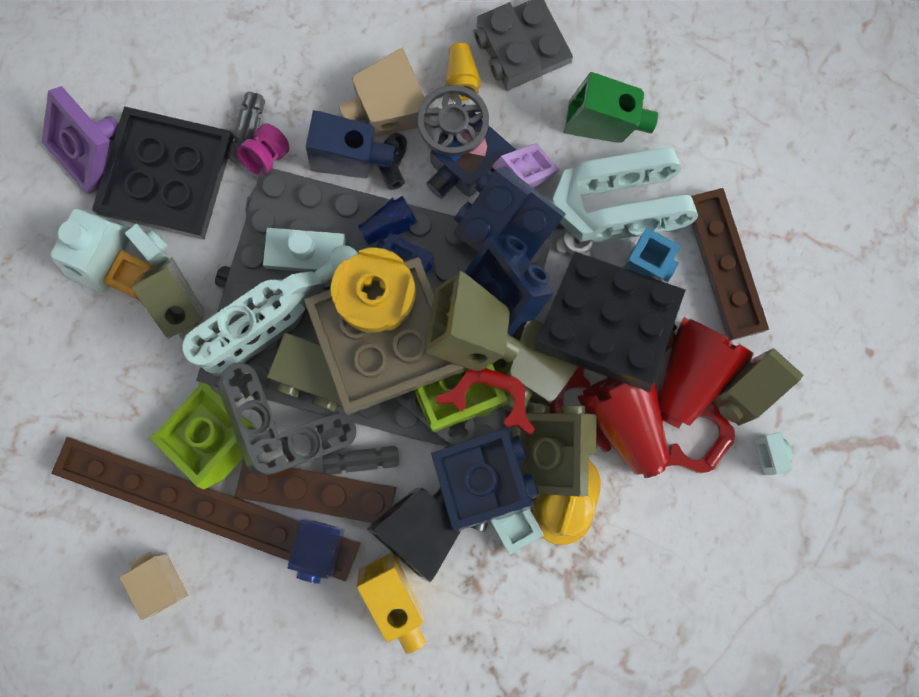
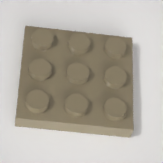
M419 257L404 262L414 279L415 300L410 313L396 329L373 333L353 328L339 316L331 296V290L304 299L346 415L463 372L462 366L424 352L434 294ZM373 281L370 287L364 286L362 292L367 293L369 300H375L377 296H382L385 292L380 289L379 281Z

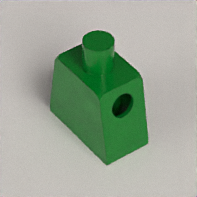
M590 72L569 99L564 133L621 143L635 130L652 134L657 125L658 112L642 108L644 91L642 89Z

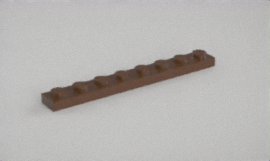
M66 437L51 473L344 582L348 580L361 544L358 541L210 487L203 490L188 479L72 437Z

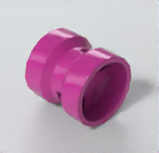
M266 123L262 124L254 132L253 139H246L237 148V155L247 170L259 176L261 168L264 166L263 174L265 175L273 168L274 160H281L289 152L290 146L285 135L278 128Z

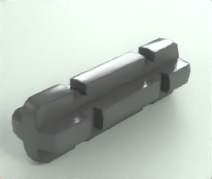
M250 91L244 94L242 101L244 109H241L232 136L235 140L230 143L227 153L230 160L241 163L237 155V148L246 139H253V134L258 129L261 119L258 116L262 114L265 105V99L261 94Z
M395 446L382 447L380 451H376V448L347 451L344 452V455L330 453L323 456V470L328 475L340 474L342 470H346V473L374 470L378 469V466L392 468L399 465V453Z

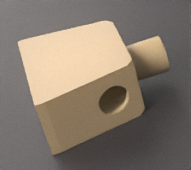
M400 48L354 75L352 82L357 98L338 105L342 117L356 121L366 119L368 124L375 127V136H381L417 128L419 108L425 97L404 49Z

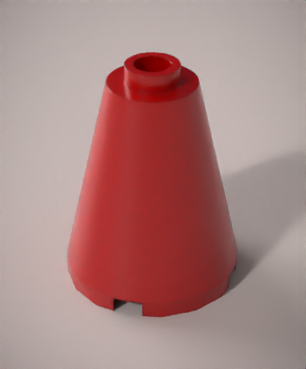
M683 317L658 396L662 420L678 429L682 423L690 426L751 361L754 353L741 344L733 345V342L721 333L695 320Z
M606 377L583 390L584 395H578L577 398L580 405L585 406L587 414L596 415L597 427L635 475L643 474L644 478H650L662 473L666 469L665 464L670 460L655 381L651 391L647 392Z

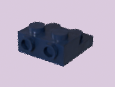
M504 166L497 169L494 173L488 170L481 177L475 187V190L480 194L473 204L466 202L457 212L454 220L459 225L453 233L477 252L487 237L504 235L518 237L526 244L527 252L525 255L531 262L566 213Z
M511 235L487 237L464 273L507 306L510 312L507 334L513 336L523 322L532 321L537 317L554 292L547 284L550 280L548 273L542 267L533 265L525 255L527 246L521 239Z
M507 428L431 453L453 531L457 532L494 519L500 520L535 508L533 499L539 497L538 489L533 475H525L520 460L527 458L524 445L520 436L512 437V433Z

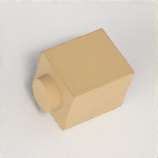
M152 552L144 554L130 562L131 570L119 577L141 620L154 616L189 596L168 554L155 557Z

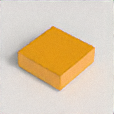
M120 250L103 283L139 300L131 286L139 275L155 266Z

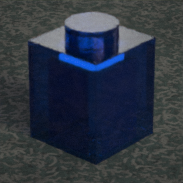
M301 519L287 569L298 571L296 578L310 583L320 584L321 578H330L333 575L345 529L311 519Z

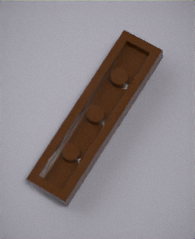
M724 188L691 196L698 213V218L692 223V228L727 338L730 341L770 330Z
M243 459L235 497L373 523L393 506L397 487L290 468L267 477H259L249 471Z

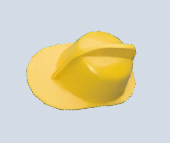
M588 459V496L539 494V497L534 498L535 508L532 509V515L544 534L542 538L552 544L568 545L577 542L587 534L593 522L600 495L601 479L598 469L590 459Z

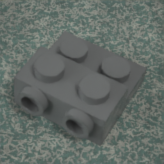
M529 0L516 7H512L509 2L477 16V28L473 30L475 40L481 50L486 49L491 58L489 60L491 72L496 81L502 80L507 91L572 63L573 55L544 0Z

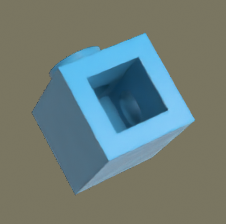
M646 227L623 268L668 282L679 264L674 258L681 245Z

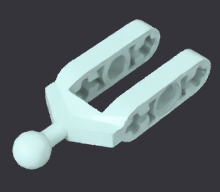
M660 148L583 162L576 168L565 169L554 194L553 201H551L566 213L560 224L581 242L587 240L607 242L641 236L646 227L656 233L676 230L692 224L698 218L694 201L689 195H678L608 207L586 214L581 195L661 183L677 176L681 171V165L676 151L672 148Z
M342 245L336 247L329 256V262L315 272L297 273L288 276L284 280H267L260 283L190 331L185 336L182 346L185 358L194 365L202 367L205 371L216 376H220L228 366L234 363L247 362L283 337L284 333L293 330L300 323L303 313L307 308L304 299L319 294L323 289V285L332 279L338 265L345 259L348 261L352 256L358 255V252L350 246ZM272 291L275 295L267 299L265 295ZM252 302L256 306L253 310L247 307ZM237 314H245L243 317L229 325V322L233 316ZM289 314L291 318L287 321H284L283 318H285ZM263 315L265 318L261 321L259 317ZM250 325L248 330L241 334L244 327ZM217 326L220 330L218 334L213 332V329H215ZM273 326L275 330L270 333L269 328ZM260 335V338L256 343L246 345L251 340ZM200 339L205 340L206 342L201 346L199 353L195 355V352L199 349L197 342ZM241 349L243 352L237 355L236 351ZM221 361H225L223 366L217 365Z

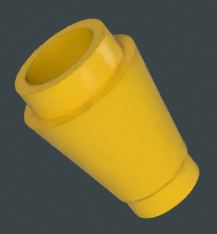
M463 42L452 44L449 47L445 86L459 85L467 87L478 94L481 79L470 51V46ZM459 95L461 101L470 100L465 96Z

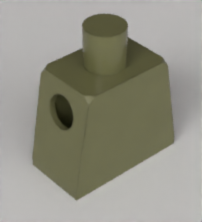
M172 257L139 275L131 286L168 339L179 334L184 341L185 336L200 325L199 321L203 319L204 309ZM178 306L181 307L185 312L181 314H176L170 309V307ZM200 339L197 342L198 346L203 344L205 340Z
M459 271L435 289L424 352L474 371H479L500 358L506 362L513 361L519 354L521 343L507 334L510 315L507 306L464 272Z
M537 319L523 322L512 337L521 343L517 357L511 362H506L500 358L496 361L494 367L496 372L516 377L522 382L525 388V407L529 401L533 403H551L554 401L579 367L534 350L536 340L543 326ZM506 392L505 395L508 403L502 407L512 412L513 398Z

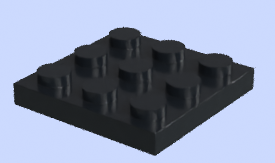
M124 106L92 211L97 215L205 240L228 161L227 153L229 146L234 140L232 138L233 133L221 128Z
M574 252L536 340L534 350L650 392L686 289Z

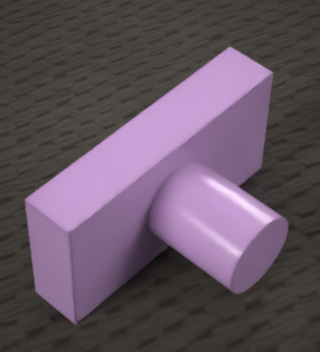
M537 143L502 155L492 165L495 171L504 166L533 188L551 180L560 171Z

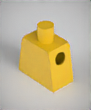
M391 552L360 568L358 571L357 589L385 641L391 642L398 638L405 654L415 652L423 647L427 641L420 629V626L424 623L422 609L397 557ZM393 609H402L398 612L392 611Z

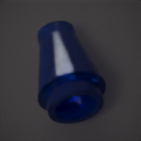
M401 196L396 200L393 197L389 199L358 227L370 246L375 242L412 231L410 227L418 223L404 196Z

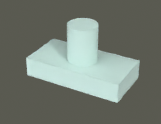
M267 228L263 266L265 269L315 272L329 262V256L336 247L345 245V235L341 233Z

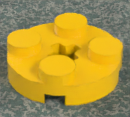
M366 248L358 251L359 254L352 256L348 261L347 259L342 261L336 268L331 281V296L339 316L353 328L364 332L375 333L396 329L410 313L415 300L414 279L404 261L397 254L381 248ZM373 281H379L380 289L385 291L384 294L377 296L375 300H369L367 293L362 292L363 287H370Z

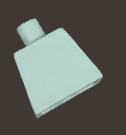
M75 208L72 210L68 220L61 224L58 229L59 238L51 252V259L68 279L104 294L107 285L103 281L119 251H125L130 241L125 232L130 228L103 216Z

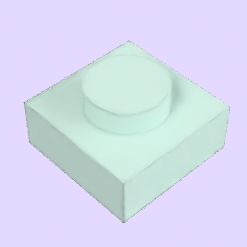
M136 223L125 232L132 243L154 266L169 259L163 251L168 245L154 229L147 233Z
M781 432L754 438L764 475H775L792 471L790 464L793 460L792 449L788 441L783 439Z
M530 510L500 520H491L509 555L544 536Z

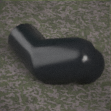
M392 133L384 141V144L395 146L392 168L378 166L389 190H396L405 183L399 165L406 153L407 139L401 133Z

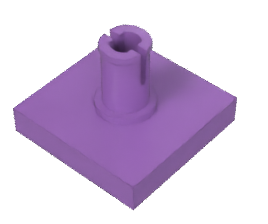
M62 86L48 90L41 142L86 194L97 191L103 176L110 140L115 138L118 123L112 116H106L104 119L93 122Z

